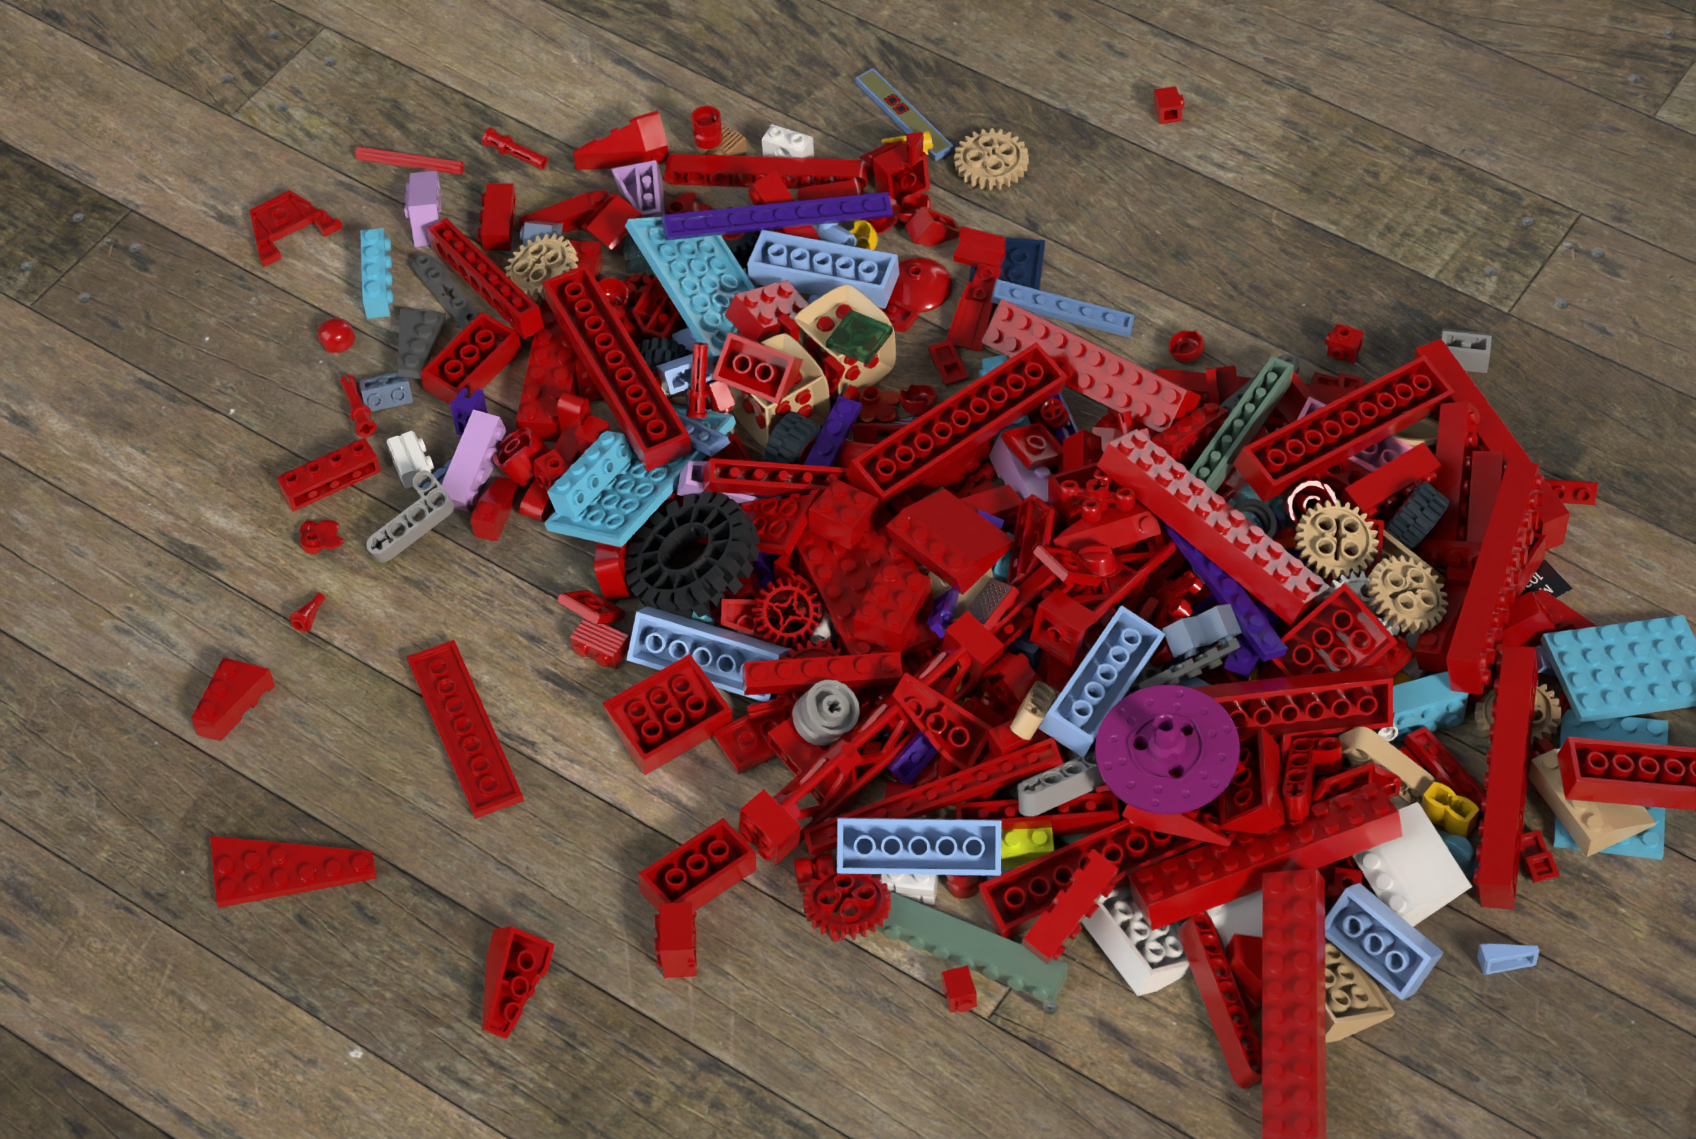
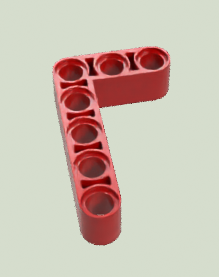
M563 392L557 405L561 436L552 450L555 449L563 460L567 459L569 462L577 461L580 455L576 448L577 443L574 432L591 415L590 404L587 398ZM535 478L521 502L520 515L546 522L554 507L545 487H540Z

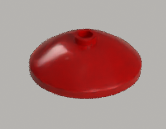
M909 257L898 261L899 276L890 298L918 310L919 313L934 310L948 299L952 289V280L948 270L942 264L925 257Z

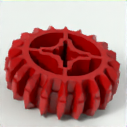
M779 578L776 580L777 588L769 582L767 584L769 592L765 589L759 591L764 599L758 597L754 599V602L761 606L752 608L753 613H760V616L753 618V623H762L756 630L757 632H761L763 629L767 631L763 636L764 640H767L772 635L774 636L772 644L776 645L779 639H782V647H787L788 640L790 639L791 645L795 647L797 646V637L804 643L807 641L804 633L808 636L814 635V631L810 626L819 627V623L813 620V618L821 617L820 612H814V609L820 607L821 604L820 602L812 604L811 600L817 597L816 593H812L810 596L806 594L810 589L809 585L801 590L799 589L801 586L800 580H797L795 585L792 586V579L787 578L785 586H783V582ZM781 592L790 593L783 604L769 601L775 594ZM797 596L803 601L807 616H804L803 613L797 610ZM790 604V612L793 615L784 620L781 610H784ZM767 609L777 617L776 629L767 618ZM788 622L804 624L797 632L783 633Z

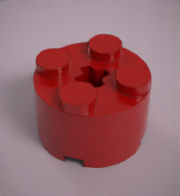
M525 427L526 431L522 432L521 429H518L509 434L499 444L501 450L498 455L495 452L493 455L494 463L513 483H518L520 486L527 485L534 476V460L550 452L549 448L528 427Z
M1022 653L1018 655L1005 654L982 674V678L985 677V681L982 684L988 696L998 706L1003 704L1008 707L1006 712L1011 714L1018 712L1022 702L1036 681L1044 683L1043 679L1030 667L1029 659Z

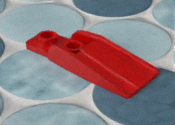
M981 263L978 264L973 281L968 282L960 297L946 341L952 340L953 345L956 347L982 352L984 344L981 342L991 322L994 308L991 298L996 279L999 280L1001 274L1000 268Z

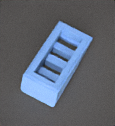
M1480 944L1477 957L1483 975L1535 966L1537 964L1539 948L1538 946Z

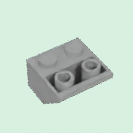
M1442 328L1441 339L1465 371L1487 373L1491 351V333Z

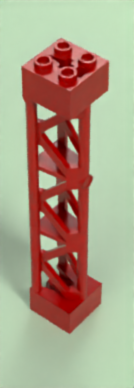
M1233 466L1215 493L1222 496L1230 506L1234 507L1244 499H1248L1251 486L1236 467ZM1158 521L1161 534L1144 539L1148 552L1127 554L1142 540L1121 546L1113 552L1123 563L1148 561L1138 571L1124 565L1122 571L1117 575L1102 578L1100 583L1101 594L1080 596L1090 587L1080 584L1075 585L1066 594L1059 589L1054 590L1038 604L1030 641L1072 668L1091 650V647L1094 646L1117 611L1113 606L1126 597L1129 600L1123 607L1129 611L1134 610L1151 594L1153 587L1162 578L1167 580L1188 560ZM1171 555L1175 558L1164 569L1160 567V564ZM1100 603L1093 611L1082 605ZM1092 624L1098 625L1099 627L1088 636L1087 629Z
M967 610L945 630L942 649L917 670L912 677L929 687L957 663L959 670L943 694L944 697L957 704L972 689L978 687L985 680V677L982 678V674L1002 657L1005 645ZM969 669L971 680L953 695ZM892 693L774 797L770 796L763 789L740 809L739 834L747 843L752 842L758 848L759 855L765 861L770 860L776 866L804 840L803 830L796 820L813 818L803 829L824 822L886 767L918 733L920 729L916 728V724L891 696ZM895 718L899 722L880 752L860 756L857 750L889 721ZM906 729L910 734L894 747L903 730ZM873 763V767L856 781L855 766ZM833 771L838 774L837 779L820 805L798 809L796 803ZM844 781H846L850 787L834 800Z

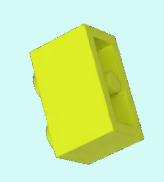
M1052 828L1001 830V869H1015L1054 851Z

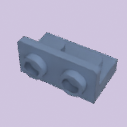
M398 372L359 380L364 404L370 408L371 412L413 402L408 377H399Z

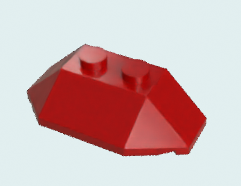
M657 276L652 278L633 308L632 316L643 334L658 339L668 338V340H672V334L680 331L685 321Z
M1031 494L1019 504L1014 533L1016 544L1012 547L1006 584L1015 588L1021 585L1044 564L1033 553L1037 545L1053 547L1052 539L1055 538L1053 537L1055 510L1034 494Z
M1373 762L1357 767H1348L1338 774L1323 776L1314 782L1310 806L1373 782H1377L1388 798L1399 795L1402 780L1398 775Z

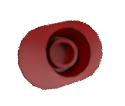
M1092 544L1084 547L1077 554L1101 579L1117 575L1124 567L1123 561L1114 555L1110 545Z

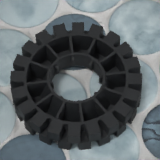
M702 492L700 498L695 493L684 496L683 507L677 500L666 505L668 513L666 517L658 511L649 519L655 526L653 529L643 526L636 536L642 543L631 544L628 554L632 558L627 559L625 562V571L628 573L625 577L631 591L645 607L649 606L692 619L694 611L698 617L710 613L709 602L712 601L717 608L721 606V598L727 599L724 595L726 590L735 595L743 585L737 577L749 578L754 567L749 562L757 561L759 549L755 546L760 543L759 534L756 532L757 528L738 503L725 494L718 493L715 496L713 492ZM709 538L706 550L697 561L682 569H671L672 562L682 547L695 539Z

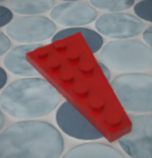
M819 489L812 490L809 495L801 496L799 493L790 494V498L778 500L776 497L741 504V508L757 528L756 532L759 534L760 543L755 546L759 549V552L790 556L808 524L809 508L822 494ZM698 538L691 542L708 544L709 538Z
M210 836L218 908L377 879L372 851Z

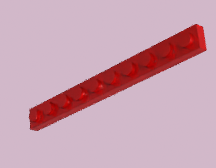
M1052 737L802 830L811 856H815L837 847L838 818L915 819L1064 763L1055 739Z

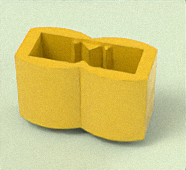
M1433 782L1423 794L1421 807L1430 821L1437 825H1443L1451 835H1460L1467 838L1476 827L1479 808L1471 800L1462 796H1456L1452 789L1438 782Z

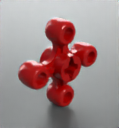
M1097 469L1094 472L1093 479L1087 481L1086 488L1079 487V484L1074 480H1065L1059 487V497L1062 502L1071 504L1075 503L1078 499L1085 500L1081 505V518L1087 523L1098 522L1101 518V512L1108 509V503L1115 504L1116 508L1120 511H1130L1135 505V493L1132 489L1123 487L1116 492L1109 491L1113 486V479L1101 469Z

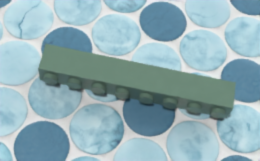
M1271 356L1189 471L1196 478L1202 480L1214 493L1233 468V463L1243 447L1250 444L1290 387L1294 365Z
M890 891L891 910L889 911V918L883 919V926L876 925L877 931L884 933L893 940L899 939L909 943L917 950L923 949L931 952L941 960L948 959L959 964L960 967L968 965L969 970L982 973L990 980L1004 982L1014 990H1023L1033 994L1035 998L1041 1001L1047 1000L1055 1003L1068 978V963L1051 959L1046 964L1019 943Z

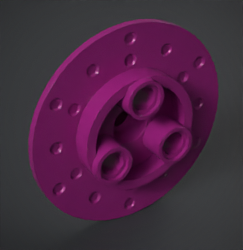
M1158 685L1138 690L1126 696L1107 713L1098 730L1095 754L1102 779L1119 799L1136 809L1149 813L1180 814L1208 804L1225 790L1237 770L1240 742L1232 718L1213 698L1189 687ZM1184 733H1189L1191 735L1185 737ZM1140 746L1146 747L1144 750H1137L1136 748ZM1178 773L1182 776L1174 778L1171 775Z

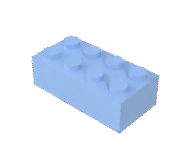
M1360 883L1347 887L1325 918V937L1401 1000L1416 993L1444 953Z

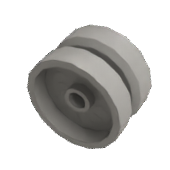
M823 680L813 685L797 700L792 712L793 723L797 732L806 741L818 746H828L838 741L855 726L860 714L859 703L855 694L845 684L836 680Z

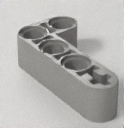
M419 471L413 477V486L421 498L368 538L367 549L378 562L390 561L453 512L454 503L429 471ZM431 482L427 488H422L425 483ZM445 499L442 505L436 506L438 501ZM425 514L422 520L416 521L418 516ZM405 529L401 536H396L400 530Z
M1092 744L1084 757L1068 748V762L1021 782L1018 785L1019 812L1025 816L1039 815L1088 793L1102 784L1104 780L1097 766L1095 746Z

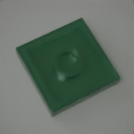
M850 309L826 340V348L868 365L893 333V326Z

